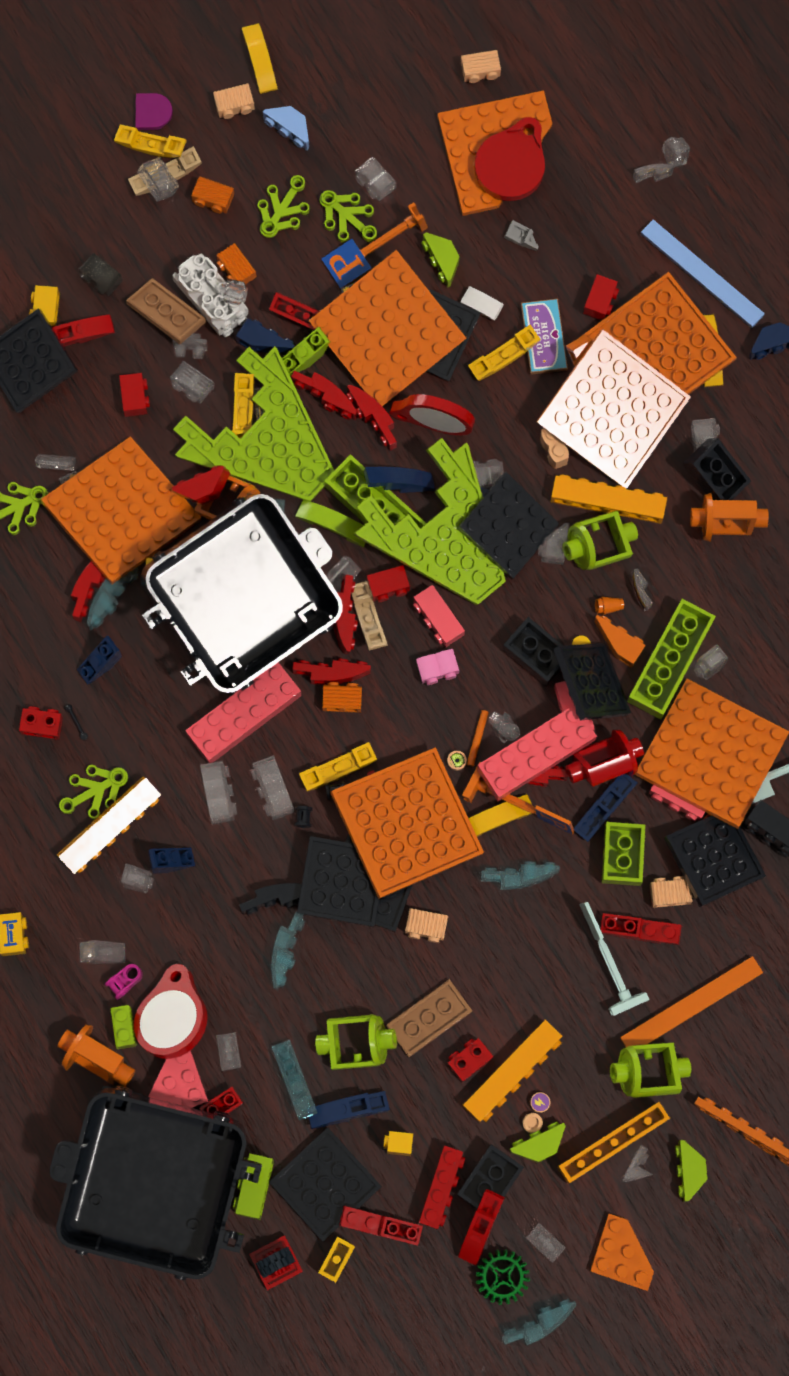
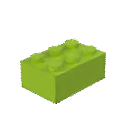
M606 822L604 828L602 883L641 886L643 882L645 824Z
M249 1153L248 1158L245 1157L244 1159L262 1164L258 1183H254L249 1180L239 1179L237 1189L241 1191L239 1198L235 1197L233 1209L236 1210L237 1215L261 1220L274 1160ZM248 1166L246 1172L253 1174L255 1168Z

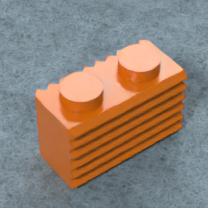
M199 176L191 196L195 205L202 208L204 206L210 207L215 213L221 214L223 212L226 214L235 193L232 187Z
M235 243L217 254L216 264L222 272L225 271L227 273V280L232 279V283H236V287L239 286V281L243 282L242 287L257 277L256 271Z
M329 682L328 685H323V711L361 713L362 687H358V684L347 683V686H339V683Z

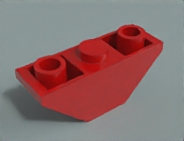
M223 465L214 466L206 473H198L192 479L178 482L177 485L172 487V490L179 496L203 505L219 498L228 480L230 471Z

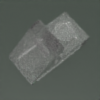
M642 1145L638 1147L621 1182L628 1183L653 1175L639 1167L640 1164H645L649 1156L646 1154L648 1148Z

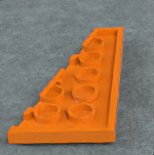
M697 1098L694 1104L698 1109L718 1122L723 1120L724 1124L735 1133L741 1131L746 1140L773 1157L777 1155L778 1159L789 1167V1149L783 1146L784 1143L775 1137L770 1139L766 1136L767 1133L758 1127L755 1129L748 1126L750 1123L741 1117L738 1119L731 1116L733 1113L722 1107L719 1109L715 1107L716 1103L709 1098Z

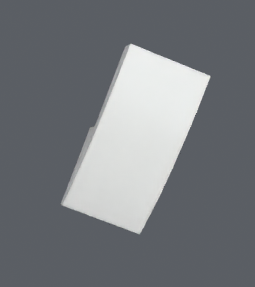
M470 286L460 301L463 305L480 312V315L494 321L504 306L503 303Z

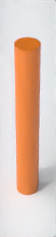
M481 710L467 766L474 767L489 714L488 711Z

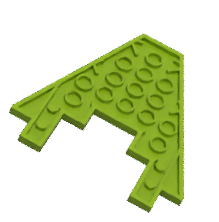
M274 346L262 359L248 347L236 361L248 373L254 374V378L263 385L252 398V401L264 411L263 415L241 439L228 427H225L214 440L185 416L173 429L174 432L186 441L175 456L209 469L214 466L223 465L230 471V475L311 502L325 487L324 480L334 469L277 348Z
M440 438L426 451L449 480L435 491L446 508L421 528L418 527L409 514L394 525L371 495L355 507L366 524L357 530L354 535L474 605H478L505 583L506 580L504 572L457 528L483 497L469 445L466 442L452 452L443 438Z

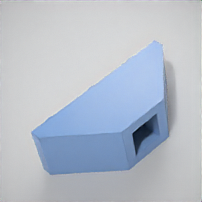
M291 106L265 109L263 111V120L269 127L276 128L283 137L293 140L297 147L304 148L305 150L309 149L306 118L303 114Z

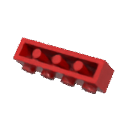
M444 1145L419 1224L438 1230L439 1226L443 1227L447 1216L443 1214L445 1207H450L453 1198L449 1194L451 1188H456L459 1176H456L458 1168L462 1169L465 1157H462V1151Z

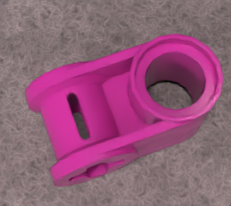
M129 964L119 973L112 976L105 983V986L114 992L115 998L118 1000L142 979L143 972L137 965ZM131 969H137L138 971L134 979L128 977V972Z

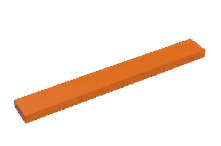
M752 956L623 1035L620 1039L625 1047L649 1044L763 974V971Z

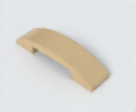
M193 146L183 151L181 157L148 173L143 171L129 178L128 181L136 196L146 194L177 181L201 165L202 162Z
M368 582L355 584V589L351 596L369 651L388 646Z

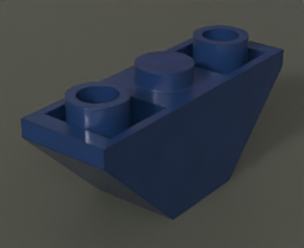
M779 322L763 327L750 352V360L754 358L759 360L766 357L767 354H778L783 352L784 349L789 348V326Z
M106 636L79 666L77 671L85 682L90 684L113 668L121 659L120 650L111 638Z
M191 848L150 849L148 853L153 874L169 873L195 866Z

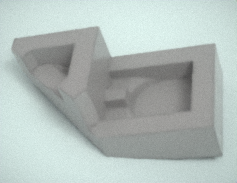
M512 220L504 238L520 246L537 251L539 246L533 237V230H529V228Z

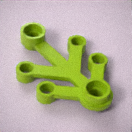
M295 175L291 178V188L281 204L278 198L277 186H268L267 194L271 197L275 212L271 219L268 213V202L264 199L258 202V210L263 218L260 232L264 237L272 238L277 235L279 230L288 228L297 230L300 227V220L297 217H292L289 221L279 222L281 217L298 213L307 215L309 213L310 207L306 202L288 208L297 192L305 188V180L302 176ZM300 183L301 186L295 187V184ZM271 189H275V190H276L275 193H270L269 191H270ZM266 204V207L261 208L260 205ZM307 207V210L302 211L301 208ZM296 221L298 224L293 226L291 223ZM268 227H271L273 229L270 232L266 231Z
M327 190L320 195V204L326 208V220L324 222L326 230L332 231L335 229L333 209L339 213L340 231L338 233V240L345 243L349 240L346 220L362 233L365 241L372 242L376 239V228L371 225L365 226L353 216L363 214L366 217H371L374 214L372 205L343 207L339 204L350 202L351 205H358L360 203V195L358 193L336 195L335 192ZM353 197H357V198H358L357 201H352L351 199H352ZM327 198H331V199H332L331 202H326L325 200H326ZM366 209L372 210L370 213L365 212ZM331 222L333 226L328 227L327 223ZM371 233L373 236L367 237L366 234ZM345 234L347 237L343 239L340 236Z
M11 482L8 485L9 493L12 495L18 493L26 495L27 497L23 499L4 495L0 492V502L10 504V506L0 510V519L14 513L12 522L8 526V531L11 535H17L20 532L19 524L24 509L31 503L30 512L26 515L25 522L30 527L36 525V515L40 504H42L41 499L48 494L47 489L43 486H35L30 489L20 486L16 482ZM12 486L17 487L15 491L10 490ZM41 493L42 497L36 498V495ZM29 518H34L32 523L27 522ZM16 526L17 530L12 532L11 528Z
M89 765L86 768V773L89 777L100 776L107 778L101 783L80 778L77 774L70 776L69 782L73 787L83 786L91 789L73 799L63 798L59 803L60 810L64 814H71L77 805L95 796L92 807L88 811L89 817L95 820L100 816L99 808L105 789L111 787L110 796L105 801L106 808H109L108 802H115L119 788L127 783L128 774L124 769L114 768L112 771L97 768L95 765ZM95 768L96 772L90 774L89 769ZM121 775L122 779L120 781H116L115 776ZM78 778L79 781L78 783L74 784L72 783V779ZM66 804H71V808L69 810H66L64 808ZM93 810L98 812L95 817L91 816Z

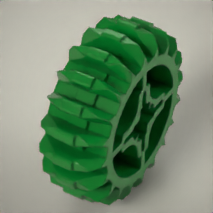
M505 1249L503 1250V1256H500L499 1250L495 1251L496 1257H493L492 1253H488L489 1261L486 1258H482L486 1265L482 1266L479 1264L477 1266L483 1270L482 1273L476 1272V1276H482V1280L476 1281V1284L483 1283L484 1286L479 1289V1292L487 1291L484 1298L492 1295L490 1300L492 1303H494L496 1298H499V1305H502V1299L506 1300V1304H510V1297L516 1302L517 1297L515 1294L518 1293L522 1297L524 1294L520 1289H528V1286L523 1285V1281H530V1278H524V1274H528L529 1270H522V1267L527 1265L526 1262L520 1265L518 1262L522 1257L518 1256L515 1260L513 1259L515 1252L512 1251L509 1257ZM498 1260L511 1262L504 1270L497 1268L492 1263ZM515 1267L519 1272L517 1286L510 1278V1274ZM488 1268L495 1275V1281L490 1287L486 1281ZM510 1269L507 1273L508 1282L501 1281L495 1285L498 1282L497 1278H499L497 1277V1272L504 1273ZM502 1284L513 1290L508 1294L494 1292Z

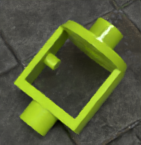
M618 511L609 512L577 522L568 530V541L562 545L563 553L567 560H574L582 570L596 569L630 558L633 553L629 542L638 539V531L633 522L622 524ZM607 520L619 554L596 561L594 543L586 527L591 525L594 532L600 530L598 523Z
M377 1015L329 1018L327 1020L328 1035H317L315 1040L318 1055L330 1054L332 1070L379 1066L386 1061L387 1049H396L397 1047L395 1029H385L382 1018ZM369 1021V1046L373 1060L362 1061L360 1053L353 1054L354 1062L342 1063L338 1024Z
M673 1042L628 1046L621 1050L618 1063H612L610 1066L612 1082L620 1083L624 1094L633 1098L679 1094L682 1090L680 1078L690 1077L691 1075L689 1058H677ZM663 1052L668 1086L641 1088V1066L638 1054H644L645 1060L652 1059V1053Z

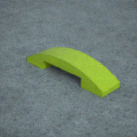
M306 500L302 501L295 515L296 518L309 524L314 523L345 537L347 541L364 548L366 542L354 535L363 526L361 523L325 506Z

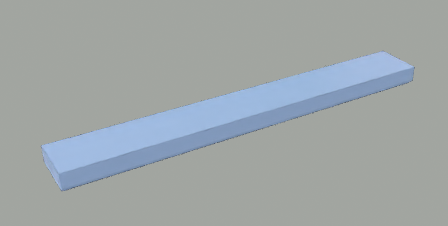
M652 220L641 231L640 235L751 329L764 316V312L655 220Z

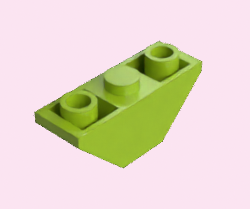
M426 232L423 234L422 247L425 252H429L432 266L437 267L441 283H445L448 288L452 284L459 264V254L451 240Z
M320 327L316 328L282 358L290 376H292L294 370L300 372L309 368L324 355L330 340Z
M557 1121L547 1126L549 1130L543 1133L540 1130L529 1135L531 1139L525 1142L523 1139L512 1143L513 1148L509 1149L510 1153L536 1163L555 1155L565 1129V1124L559 1125Z
M680 1140L678 1145H675L676 1157L680 1159V1165H677L678 1178L681 1177L682 1184L678 1187L679 1198H683V1202H688L707 1181L706 1159L686 1141Z

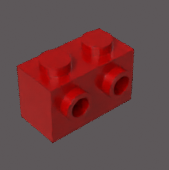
M597 274L583 314L600 320H604L606 315L609 316L613 305H610L612 299L616 300L619 293L617 288L618 281Z
M142 373L119 375L125 417L147 414V408L150 407L149 396L145 397V390H148L147 379H143Z
M403 565L367 575V582L373 602L377 600L378 602H384L389 597L395 595L396 597H401L410 591V585Z
M29 706L28 709L23 708L19 732L21 735L59 740L63 717L59 711L54 709H47L46 712L40 711L38 707Z
M472 1038L464 1045L465 1049L462 1052L456 1051L448 1057L450 1061L447 1065L462 1083L493 1059V1055L479 1038L477 1040Z

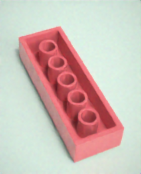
M279 662L253 679L254 683L242 691L240 689L185 730L189 739L210 765L302 696L301 690Z
M573 705L478 764L477 771L496 800L499 801L594 742L597 735L587 720L580 721L579 716L576 714V708Z

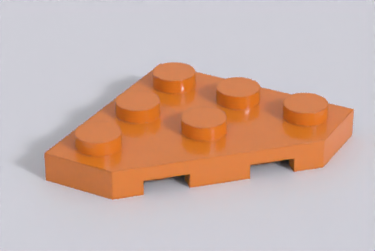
M608 1214L590 1272L648 1291L654 1271L629 1221Z

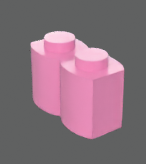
M453 649L416 659L422 684L433 685L438 683V679L445 678L450 680L456 678V674H459Z

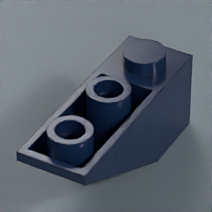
M247 318L236 335L237 343L245 348L250 347L254 352L269 353L275 346L279 353L287 354L295 347L293 341L288 338H281L276 331L262 327L263 325L255 319L252 321Z

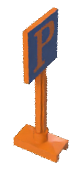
M414 202L408 205L411 215L404 219V222L360 250L354 240L351 239L322 258V261L341 289L372 270L365 259L367 255L408 228L411 229L417 225L422 232L428 228L424 216L419 214Z
M477 768L462 794L465 797L464 800L469 803L473 801L478 790L493 795L477 771ZM509 794L502 798V800L529 813H534L539 819L573 835L574 829L571 821L537 805L534 807L532 804Z

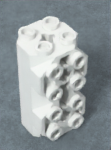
M202 253L197 256L193 255L178 267V274L174 272L172 275L173 281L202 316L206 318L207 322L219 336L228 337L234 328L245 323L247 320L246 316L249 314L248 308L241 301L237 291L225 292L227 283L220 276L217 267L208 257H204Z

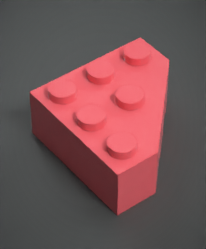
M191 1050L180 1057L166 1059L148 1097L194 1109L209 1102Z

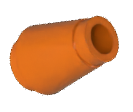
M600 596L599 599L595 600L597 614L605 615L624 609L623 598Z

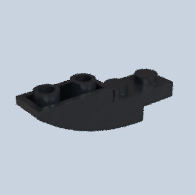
M275 884L255 890L257 898L239 904L242 914L252 915L258 912V908L263 906L270 908L276 905V901H280L282 907L291 908L296 906L297 901H299L301 884Z

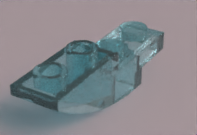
M138 567L112 585L107 579L103 582L89 610L87 625L90 630L94 627L98 628L104 622L103 618L108 614L111 615L117 609L118 602L115 596H120L125 591V586L129 582L133 583L138 578Z
M527 861L521 864L520 872H516V869L507 868L505 871H497V868H485V871H481V881L500 882V890L520 889L536 885L559 873L560 866H555L556 863L554 862L536 865V862Z
M297 911L289 928L281 926L275 940L271 970L273 987L277 991L280 987H284L288 978L285 975L288 969L292 970L296 962L294 953L288 950L289 948H294L297 941L295 935L297 931H302L306 922L303 920L304 915L297 914Z
M288 1040L272 1046L298 1119L302 1120L317 1114L291 1041Z
M570 1299L559 1302V1307L551 1309V1306L540 1309V1314L536 1315L539 1323L535 1324V1321L523 1324L524 1329L517 1331L516 1328L504 1331L505 1336L501 1337L504 1345L523 1338L527 1346L542 1339L566 1320L575 1308L576 1302H570Z

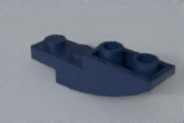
M382 1091L372 1094L355 1095L307 1109V1115L311 1129L348 1122L351 1119L389 1112L390 1109L386 1092Z

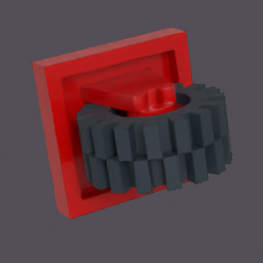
M285 1235L249 1254L267 1291L303 1272Z

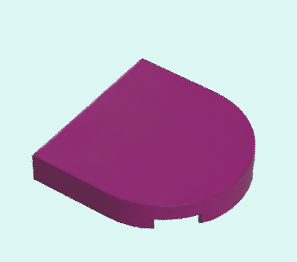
M136 93L137 130H158L163 128L172 119V105L165 96L157 93Z

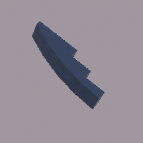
M365 467L364 469L368 487L383 486L384 490L399 489V493L435 491L436 489L430 472L402 467Z
M628 774L618 776L574 827V831L588 842L638 783Z

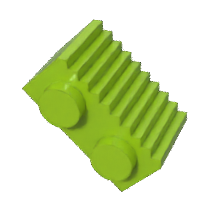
M129 1005L111 1008L117 1049L136 1047L137 1045L134 1035L133 1013Z

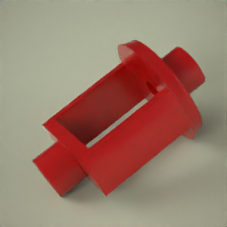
M612 730V737L579 750L572 755L574 763L565 766L571 783L574 784L586 779L593 787L626 773L632 777L638 771L636 758L644 755L640 740L637 737L628 740L621 730ZM617 755V757H614V758H612V759H609V760H607V761H605V762H602V763H600V764H597V765H595V766H591V765H593V764H595V763H598V762H600V761H603V760H605V759H608V758H610V757H612V756Z

